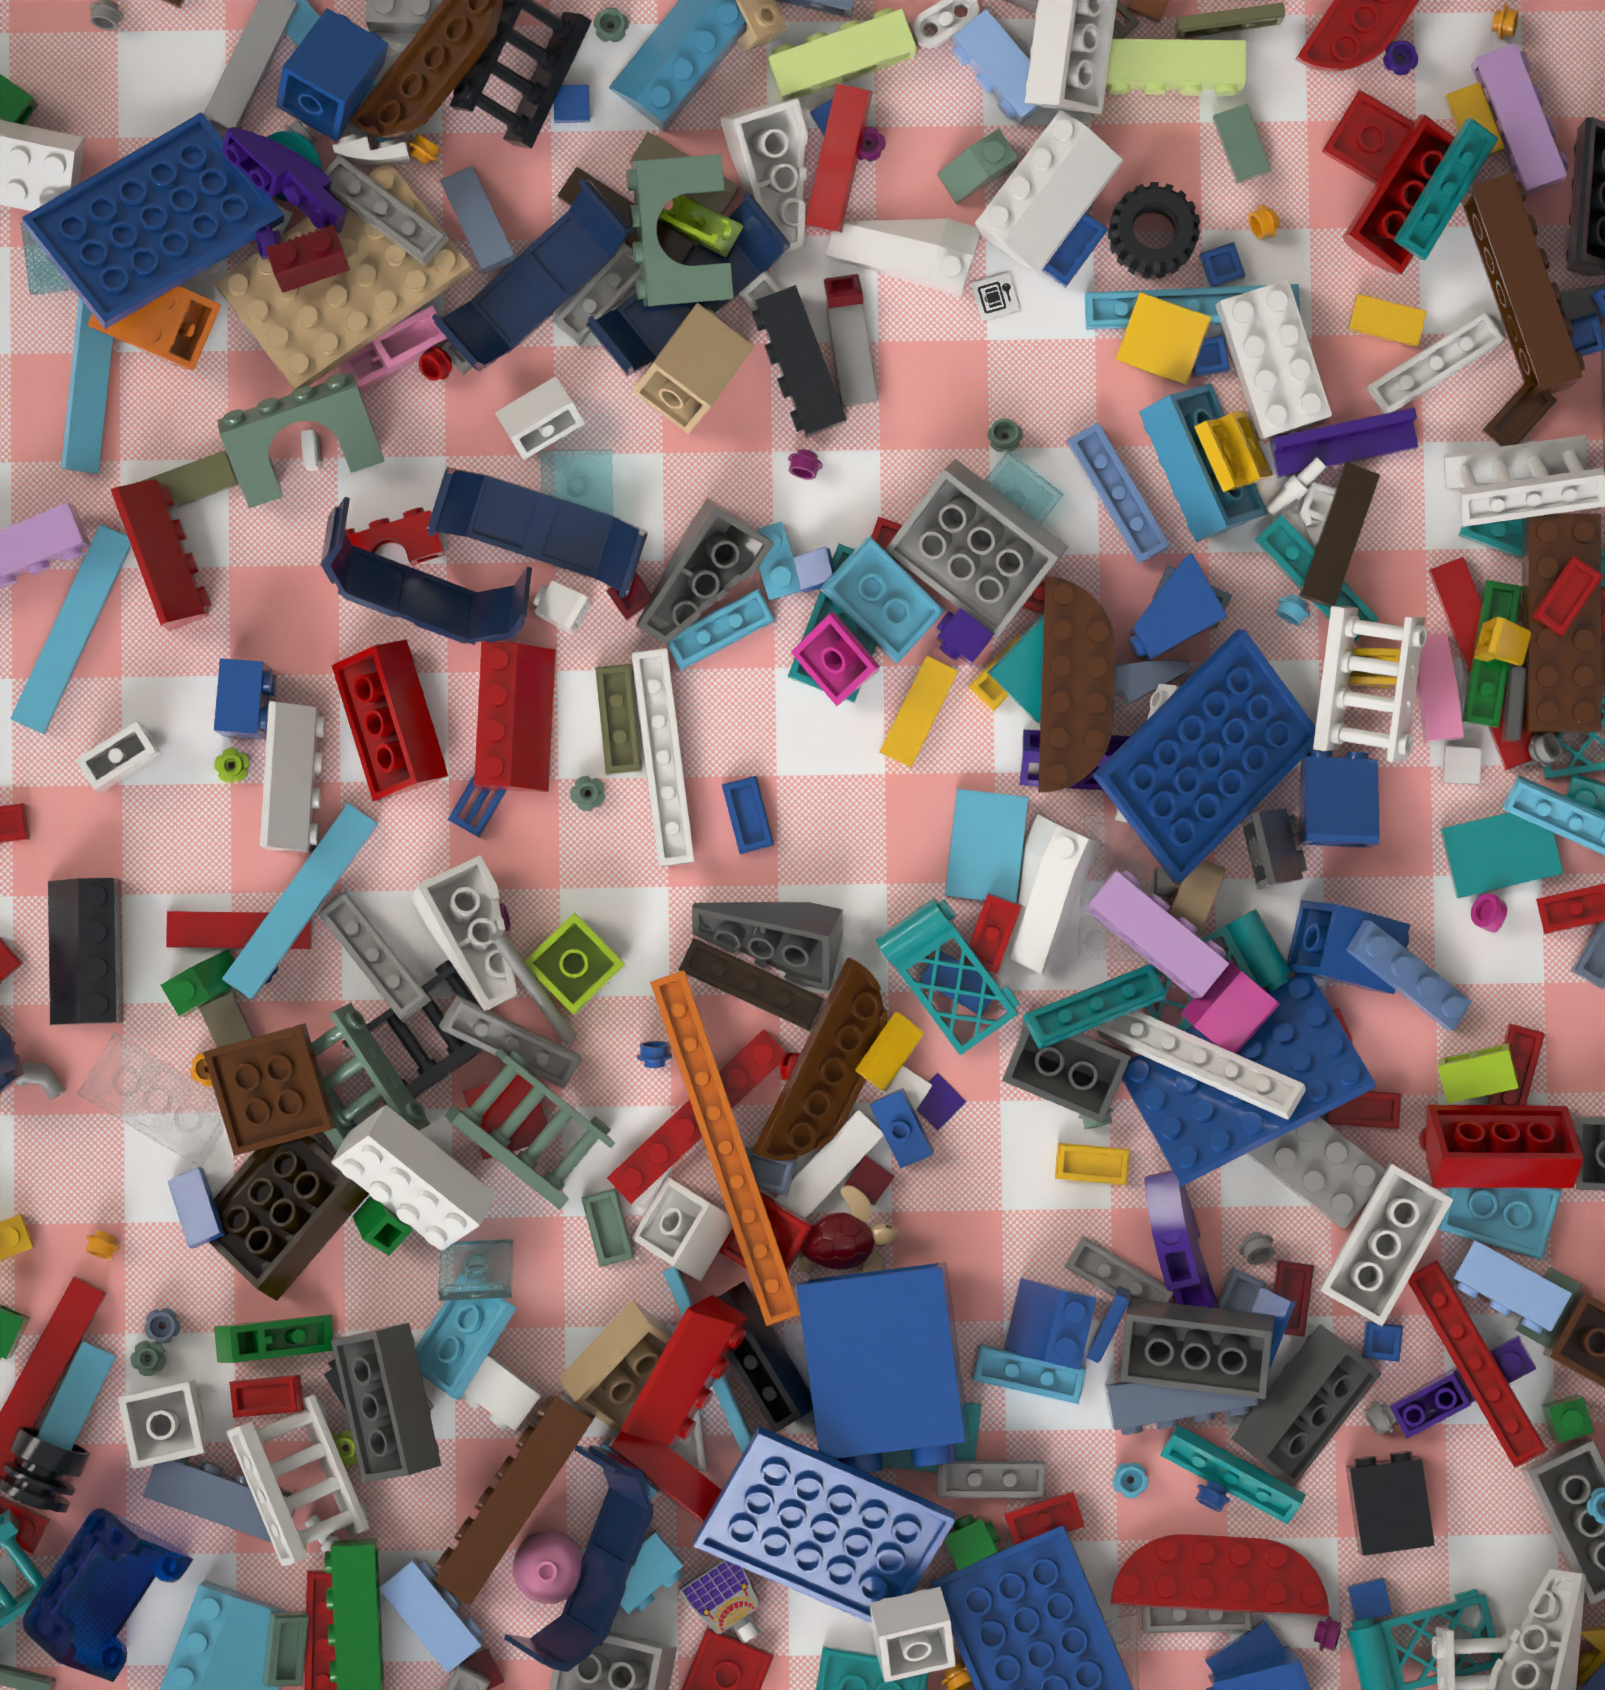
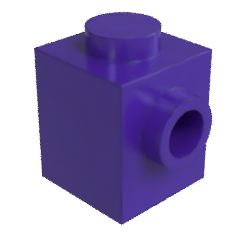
M961 608L955 615L949 611L936 627L941 631L937 638L942 643L939 649L952 660L956 661L960 657L970 666L994 636L991 631Z

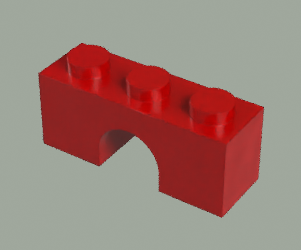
M423 507L404 512V518L390 522L389 518L372 521L368 524L370 529L355 532V528L345 530L353 546L372 553H376L381 546L388 543L401 545L405 549L411 565L446 555L439 532H436L434 536L428 535L427 527L432 511L424 512Z

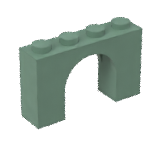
M721 154L631 162L632 169L626 170L628 191H634L635 205L629 207L631 227H637L638 242H633L634 263H640L641 278H636L638 300L643 299L644 306L734 299L731 263L698 266L677 263L662 250L656 233L659 214L664 206L673 198L683 194L724 191Z
M354 373L331 376L325 383L314 387H299L291 395L279 399L274 397L267 398L259 402L256 407L245 411L241 409L233 410L217 420L219 434L249 508L283 497L281 484L270 458L269 449L276 434L291 423L314 421L328 427L336 435L351 473L385 462L380 442Z

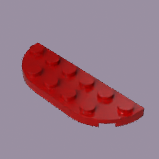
M1334 0L1295 60L1311 68L1324 71H1344L1362 66L1375 59L1389 46L1419 0Z
M1174 1534L1157 1538L1140 1547L1127 1559L1115 1579L1110 1598V1605L1329 1616L1326 1590L1313 1566L1301 1554L1287 1545L1262 1538Z

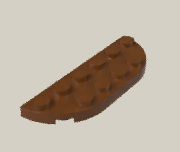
M443 0L349 121L364 132L381 138L398 137L426 124L495 37L502 12L503 0Z
M1045 576L1038 793L1056 792L1071 787L1095 769L1109 746L1113 730L1115 638L1111 622L1103 607L1085 589L1070 581Z
M847 958L752 1151L756 1155L777 1161L796 1160L799 1156L805 1155L814 1149L818 1151L827 1145L846 1122L866 1081L855 1069L887 1024V1010L884 1009L879 991L881 987L872 973L856 960Z

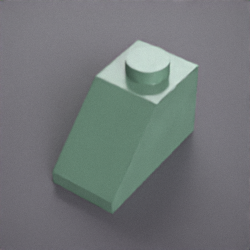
M998 128L968 147L938 172L937 175L955 204H958L1016 168L1018 157Z

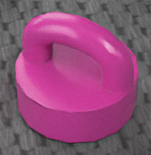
M1483 894L1477 898L1471 908L1472 922L1486 931L1495 933L1499 931L1506 919L1507 905L1502 898L1494 894Z

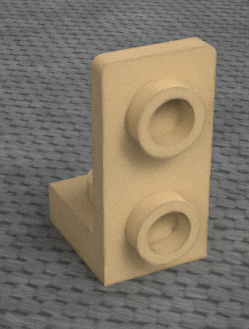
M736 0L747 23L745 26L747 31L737 40L743 53L772 42L787 28L775 0Z

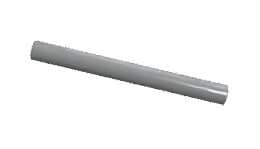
M502 930L495 932L491 936V940L563 1042L565 1044L573 1042L577 1035Z

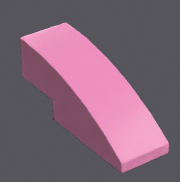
M433 305L396 324L337 366L340 373L345 375L354 373L360 392H363L411 364L428 349L437 347L447 340V337L434 324L432 316L437 314Z
M1447 633L1427 635L1426 643L1421 647L1416 694L1418 708L1421 711L1424 743L1457 740L1464 737L1456 676Z

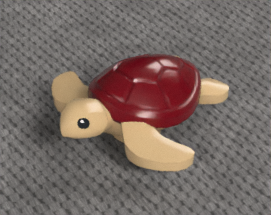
M845 1185L841 1188V1195L848 1203L851 1213L829 1214L814 1224L815 1226L801 1249L804 1255L800 1257L798 1269L801 1272H808L818 1264L830 1269L845 1270L862 1264L863 1272L883 1270V1259L873 1249L874 1245L884 1246L892 1243L897 1238L899 1230L888 1223H878L869 1227L867 1224L871 1213L869 1199L855 1186Z

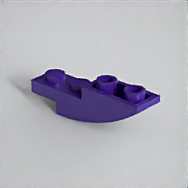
M231 127L227 130L222 153L232 165L237 166L250 178L256 188L261 189L271 199L282 192L292 205L297 206L310 218L316 228L321 230L322 227L328 228L331 224L335 226L338 234L342 232L347 210L329 194L333 181L330 177L303 156L267 137L236 127Z
M1172 1170L1146 1176L1144 1181L1151 1230L1167 1291H1173L1177 1304L1218 1309L1219 1306L1197 1241L1201 1234L1185 1185L1180 1186Z
M1519 1335L1490 1350L1509 1383L1536 1370V1365ZM1454 1367L1402 1397L1389 1407L1408 1439L1471 1406L1472 1402L1476 1400L1457 1367Z

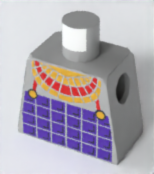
M721 1559L679 1588L678 1592L681 1597L718 1635L732 1627L742 1643H745L761 1632L750 1615L761 1606V1602L746 1569Z

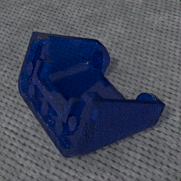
M98 1508L87 1516L27 1608L23 1617L24 1631L58 1663L114 1682L123 1669L128 1654L125 1644L117 1637L155 1577L166 1583H174L184 1575L194 1559L182 1549L120 1515L104 1508Z

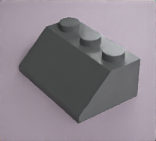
M1024 1023L1002 1081L1103 1123L1131 1056L1123 1050L1082 1033L1039 1050Z

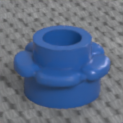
M664 1041L641 1043L640 1054L637 1055V1059L644 1061V1066L648 1068L664 1067L666 1065L665 1061L672 1058V1054L669 1052V1044Z
M1208 1481L1206 1486L1202 1484L1197 1486L1199 1492L1195 1499L1214 1511L1221 1512L1224 1505L1230 1502V1499L1225 1496L1228 1490L1213 1481Z

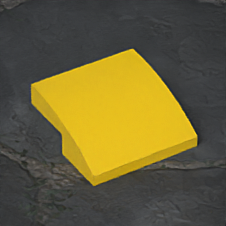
M1139 292L1115 360L1188 385L1212 317L1147 293Z
M1245 410L1231 412L1219 419L1207 420L1194 426L1223 492L1238 489L1273 476Z

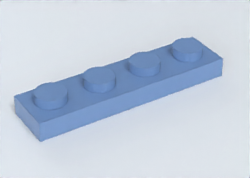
M1099 422L1068 439L1067 444L1137 564L1139 565L1169 548V542Z
M1363 921L1346 949L1348 953L1448 1031H1455L1472 1003L1469 998L1372 921Z

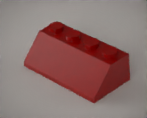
M151 479L110 489L160 625L166 630L171 631L209 617L206 608L212 606L205 586L198 587L194 574L199 572L197 563L192 552L185 553L181 542L187 539L180 519L173 520L168 507L174 506L168 486L160 487L156 479Z
M407 639L374 645L331 665L372 801H378L427 786L449 776Z
M481 641L474 785L477 789L549 792L555 649L521 643Z
M1427 1106L1426 1162L1434 1188H1574L1584 1158L1568 1106Z
M713 1294L688 1307L620 1430L629 1435L669 1446L681 1438L686 1440L696 1426V1421L693 1420L698 1409L702 1410L713 1395V1391L710 1390L712 1383L715 1379L719 1380L730 1364V1361L726 1358L731 1349L735 1350L743 1341L746 1335L743 1327L748 1317Z

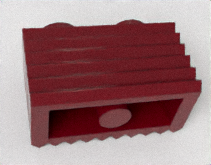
M331 224L328 228L322 227L321 231L316 229L314 233L310 231L307 235L302 233L301 237L295 236L293 240L288 238L287 242L281 241L280 245L275 243L273 247L268 245L266 248L274 276L282 293L350 270L335 226Z

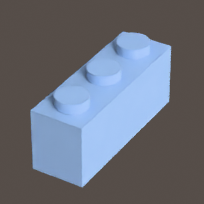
M987 9L953 35L952 45L954 48L952 52L963 66L969 64L977 73L975 80L986 93L992 91L1000 102L997 105L1007 119L1011 121L1015 118L1021 125L1042 108L1041 106L1025 103L1030 60Z
M1476 1240L1471 1244L1453 1277L1454 1280L1459 1282L1456 1289L1474 1299L1480 1293L1492 1300L1489 1307L1507 1317L1511 1311L1524 1318L1521 1324L1538 1334H1541L1543 1329L1548 1332L1552 1331L1572 1295L1567 1290Z
M415 1557L379 1587V1590L448 1674L482 1646L484 1641L480 1636L484 1632L471 1616L466 1619L457 1609L461 1605L457 1597L447 1589L443 1591L434 1581L437 1573L426 1560L420 1563Z

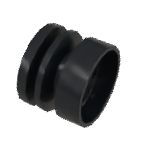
M25 1426L18 1427L10 1450L16 1456L23 1459L22 1464L16 1462H5L2 1469L13 1477L1 1475L0 1490L27 1506L40 1510L66 1513L70 1502L59 1494L72 1496L76 1489L69 1482L63 1480V1476L80 1477L90 1453L77 1444H74L72 1450L55 1446L36 1438L40 1430Z

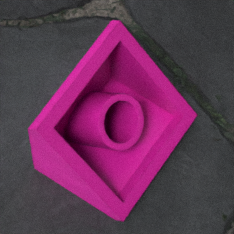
M831 612L791 651V654L836 706L840 705L880 670V665L834 612Z
M1227 959L1226 961L1230 964L1203 997L1193 998L1180 1014L1215 1045L1238 1054L1280 1003Z

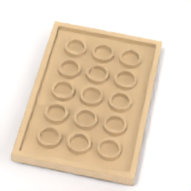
M391 163L383 164L367 175L446 234ZM341 204L347 210L342 232L338 236L350 267L349 271L282 293L269 259L262 260L258 252L214 284L295 390L299 387L313 384L472 271L471 265L448 237L449 241L425 267ZM307 217L281 236L282 241L287 242L288 238L293 240L295 236L301 237L302 233L307 235L309 231L314 233L318 228Z

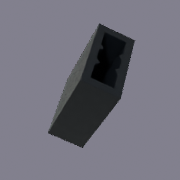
M1411 1451L1390 1453V1460L1376 1461V1456H1364L1354 1458V1465L1346 1466L1358 1553L1366 1556L1435 1546L1422 1458L1412 1456Z

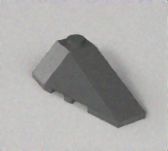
M707 497L684 533L636 626L663 643L668 644L699 619L702 612L717 600L720 602L728 595L727 592L743 579L747 580L752 576L774 545V542L736 514Z
M811 902L694 903L692 906L693 935L731 953L739 950L755 958L754 964L765 968L766 964L785 972L784 978L794 983L830 990L843 936V909Z

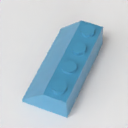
M679 0L612 82L609 89L665 132L735 46L737 40L747 31L745 28L747 23L736 0Z
M1211 383L1170 394L1139 411L1144 428L1150 436L1157 452L1158 460L1164 468L1173 494L1178 500L1187 521L1188 529L1196 542L1215 537L1268 514L1255 483L1227 492L1222 491L1194 426L1204 421L1219 419L1225 416Z

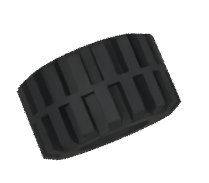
M1151 182L1148 187H1144L1141 184L1136 186L1133 192L1128 191L1114 208L1109 223L1108 239L1111 241L1110 249L1112 254L1116 253L1118 257L1116 261L1121 266L1124 264L1128 266V272L1135 275V272L1142 273V278L1149 279L1151 275H1156L1158 279L1165 277L1166 273L1171 272L1173 274L1177 272L1180 266L1185 265L1190 259L1199 239L1200 229L1198 226L1200 218L1199 214L1196 215L1194 212L1196 206L1193 201L1188 202L1185 199L1187 194L1182 190L1177 193L1172 190L1173 185L1167 183L1165 187H1159V182ZM1145 213H1158L1165 216L1171 222L1175 231L1172 243L1160 249H1152L1142 245L1133 232L1135 220Z

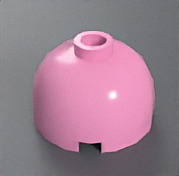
M540 1531L529 1536L518 1547L513 1560V1577L518 1589L528 1599L540 1604H557L566 1600L577 1587L581 1575L583 1554L579 1545L570 1536L563 1533Z

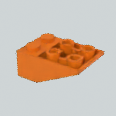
M177 286L107 329L101 325L93 313L87 326L178 367L194 371L221 304L181 286Z

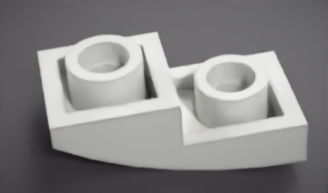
M350 135L339 140L340 144L332 145L336 157L340 155L353 165L380 167L383 164L389 163L393 166L412 163L406 143H399L398 140L384 141L377 145L378 149L372 150L367 137L361 138L360 135Z

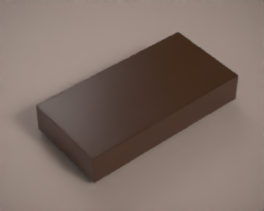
M1532 377L1522 385L1482 430L1500 447L1518 444L1557 401L1551 394L1530 400L1528 390L1530 387L1534 389L1538 385V382Z

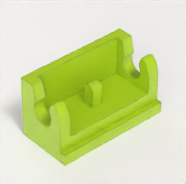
M682 195L672 199L673 205L670 210L665 208L661 210L658 217L661 222L687 239L724 257L728 255L743 229L742 224Z
M1510 1043L1444 1057L1438 1061V1070L1447 1104L1513 1090L1519 1087Z

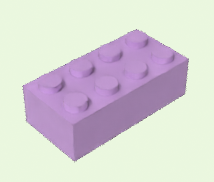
M1117 870L1112 872L1083 908L1192 998L1203 997L1230 964L1223 958L1227 953L1213 941L1203 942L1195 935L1198 929L1185 918L1175 919L1167 912L1170 906L1153 893L1147 896L1139 889L1142 883L1125 870L1121 874Z

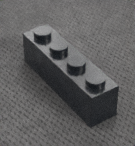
M796 285L755 300L757 309L751 311L758 332L765 330L769 343L765 344L764 348L770 364L777 363L782 377L777 378V382L783 398L790 397L795 410L789 413L796 432L803 430L807 438L846 423L845 413Z
M745 1281L718 1296L719 1299L748 1317L743 1327L746 1335L735 1350L731 1349L728 1357L772 1431L776 1433L813 1410L811 1391L772 1326H766L760 1306Z

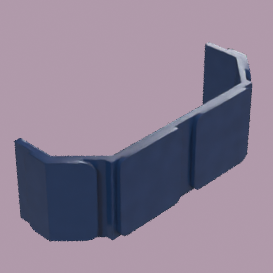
M580 179L577 182L583 189L570 209L471 301L444 317L437 314L432 316L434 324L475 370L481 371L520 345L569 297L574 295L616 255L619 247L624 244L633 231L632 227L590 180L584 181Z
M747 192L743 195V202L728 217L743 225V229L728 255L724 257L697 244L683 264L698 266L731 263L734 298L761 273L767 272L790 248L787 238L753 196ZM635 293L619 307L595 320L591 315L588 318L586 327L628 377L654 361L697 303L716 313L733 299L644 306L643 299L638 300L637 293Z
M447 467L444 472L427 527L428 535L434 536L436 532L465 536L595 578L620 591L619 597L624 598V595L628 596L648 535L647 531L610 514L493 476Z
M344 497L340 505L333 508L327 520L320 565L332 584L336 583L338 594L342 595L344 599L391 617L406 619L420 628L464 644L470 643L475 645L479 641L495 642L515 638L522 629L527 616L532 575L531 567H526L515 585L475 592L353 546L345 532L350 498Z
M576 1445L574 1450L602 1466L609 1488L582 1558L581 1575L577 1587L567 1598L561 1616L531 1638L506 1634L504 1637L506 1641L551 1669L565 1672L570 1671L591 1654V1650L597 1646H602L604 1640L607 1639L626 1590V1580L630 1569L636 1563L653 1517L654 1505L650 1503L647 1496L650 1495V1490L643 1471L607 1449L590 1445L589 1448Z

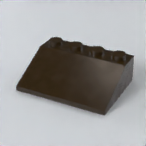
M311 1136L255 1150L214 1198L225 1235L209 1243L257 1290L276 1301L279 1300L369 1195L366 1190L352 1179L347 1178L341 1170L331 1163L334 1156Z

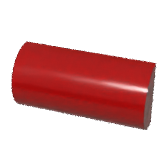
M1421 114L1417 117L1342 236L1344 242L1358 255L1375 266L1398 275L1403 274L1414 255L1393 240L1455 138L1427 115Z

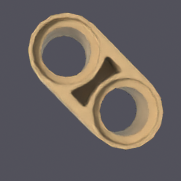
M1203 860L1179 883L1168 913L1175 919L1185 918L1200 932L1221 884L1225 868Z

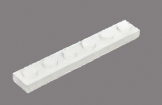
M668 649L632 653L658 864L659 867L693 863L695 860Z
M1137 1010L1101 1024L1097 1029L1098 1035L1106 1040L1287 1120L1291 1117L1306 1091L1305 1085L1297 1080Z

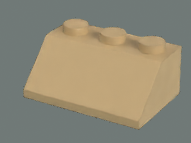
M631 1300L558 1379L576 1404L619 1432L673 1333L653 1314Z

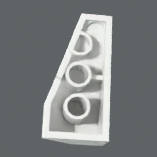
M794 98L758 106L720 118L729 153L744 192L753 196L787 238L790 248L785 253L804 247L806 204L803 202L804 179H806L807 167H804L808 132L799 99Z
M948 218L844 221L842 233L832 231L825 256L961 297L980 232L975 226Z
M1037 814L1023 845L1017 903L1021 904L1022 907L1013 930L1010 959L1040 974H1044L1102 843L1040 814Z
M481 855L417 884L412 900L427 928L482 1009L486 1011L516 997L517 990L512 968L491 940V936L495 932L505 931V924L500 911L498 886Z
M1549 1569L1528 1606L1529 1613L1523 1621L1520 1630L1515 1628L1510 1637L1512 1642L1502 1660L1498 1658L1492 1668L1487 1690H1576L1586 1581L1584 1574Z

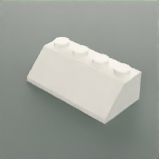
M1038 0L1029 74L1026 82L1025 103L1045 108L1102 115L1117 0Z
M1059 110L975 224L983 239L1039 275L1124 161L1090 128L1064 111Z
M269 701L260 847L267 850L311 853L312 845L318 844L319 824L313 823L314 809H320L321 788L315 787L316 773H322L323 752H318V738L325 736L326 718L325 716H320V709L317 707Z
M1390 1163L1319 1291L1368 1320L1383 1326L1452 1204L1453 1199Z

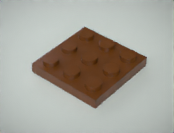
M306 1023L203 1052L234 1156L336 1128Z

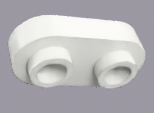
M941 0L921 12L913 24V36L917 43L925 48H936L952 39L953 35L978 16L979 5L977 0ZM958 7H963L966 9L967 15L962 18L957 17L954 14V10ZM934 26L937 29V33L934 36H928L925 34L924 28Z

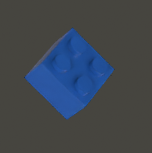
M220 658L214 719L215 732L224 737L266 740L269 696H275L277 687V675L272 673V668L261 661Z

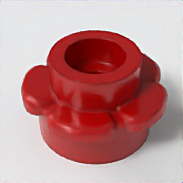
M439 347L430 348L420 357L419 368L422 374L431 381L444 380L448 378L449 373L452 371L451 357L445 350Z

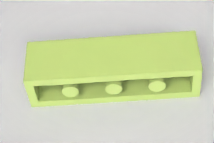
M886 8L873 14V19L863 23H860L859 20L849 21L841 25L838 32L826 35V32H819L806 38L807 43L793 47L792 44H785L775 48L772 51L773 55L768 56V66L781 101L794 98L799 99L835 86L836 83L841 84L916 57L917 48L903 10L893 11V8Z
M1112 39L1105 89H1109V93L1115 95L1128 94L1130 89L1144 90V93L1148 95H1162L1166 93V90H1180L1181 95L1188 96L1199 95L1201 90H1215V94L1219 96L1236 95L1237 91L1243 90L1246 83V40Z

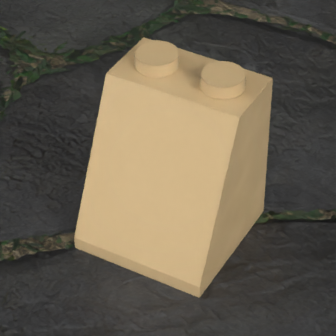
M697 303L631 392L689 434L711 408L755 346L747 341L741 332L731 329L718 319V316L713 311Z

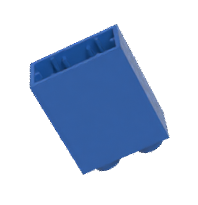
M947 1262L808 1279L800 1282L797 1285L819 1452L833 1459L838 1458L840 1462L865 1473H873L884 1469L882 1453L910 1449L912 1466L914 1467L940 1465L956 1461L954 1444L965 1443L970 1436Z

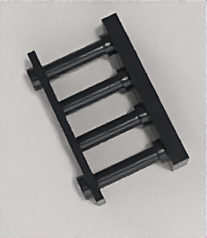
M503 0L502 12L495 37L454 88V96L449 106L456 110L473 112L475 106L507 125V131L503 137L505 141L513 146L532 149L592 20L583 14L563 12L561 17H559L534 0ZM521 10L553 29V34L546 49L513 29ZM506 42L537 61L538 66L530 81L497 61ZM491 74L522 93V99L515 113L482 93Z
M449 959L435 969V972L438 974L421 986L431 999L429 1003L422 1007V1010L447 1044L448 1048L446 1051L449 1055L438 1063L434 1058L430 1059L406 1023H403L391 1008L370 1023H365L372 1033L387 1022L419 1067L416 1071L420 1076L410 1083H407L405 1079L402 1080L414 1099L484 1051L441 1030L439 1027L444 1015L429 995V992L445 981L448 982L456 995L480 1006ZM346 1040L342 1041L346 1048H350Z

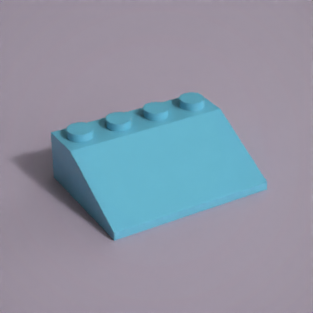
M204 1580L199 1584L160 1690H280L281 1686L267 1687L263 1683L270 1612L290 1611Z

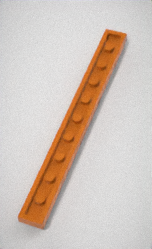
M683 970L651 981L650 984L765 1324L769 1326L800 1315V1309L686 972Z

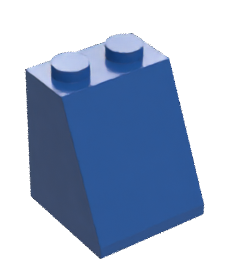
M326 8L284 64L276 107L338 142L350 122L349 119L360 106L383 67L389 43L382 40L376 33L368 32L352 23L346 16Z
M1192 553L1182 560L1131 629L1132 637H1130L1128 642L1138 659L1144 656L1146 661H1151L1222 622L1227 617Z
M1313 750L1311 751V757L1305 756L1301 760L1298 845L1371 848L1379 844L1378 760L1368 759L1369 753L1347 752V758H1332V751Z
M1301 900L1287 965L1291 972L1307 974L1312 977L1370 991L1394 994L1395 989L1348 953L1346 949L1364 920L1372 921L1407 948L1410 924L1339 904Z
M1020 1278L1004 1349L1044 1362L1080 1370L1097 1298L1091 1294Z
M1290 1645L1283 1647V1650L1216 1675H1208L1212 1686L1206 1688V1690L1311 1689L1300 1659Z

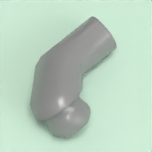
M30 1061L21 1062L24 1074L15 1081L17 1085L24 1086L28 1083L40 1084L51 1100L66 1091L49 1065Z

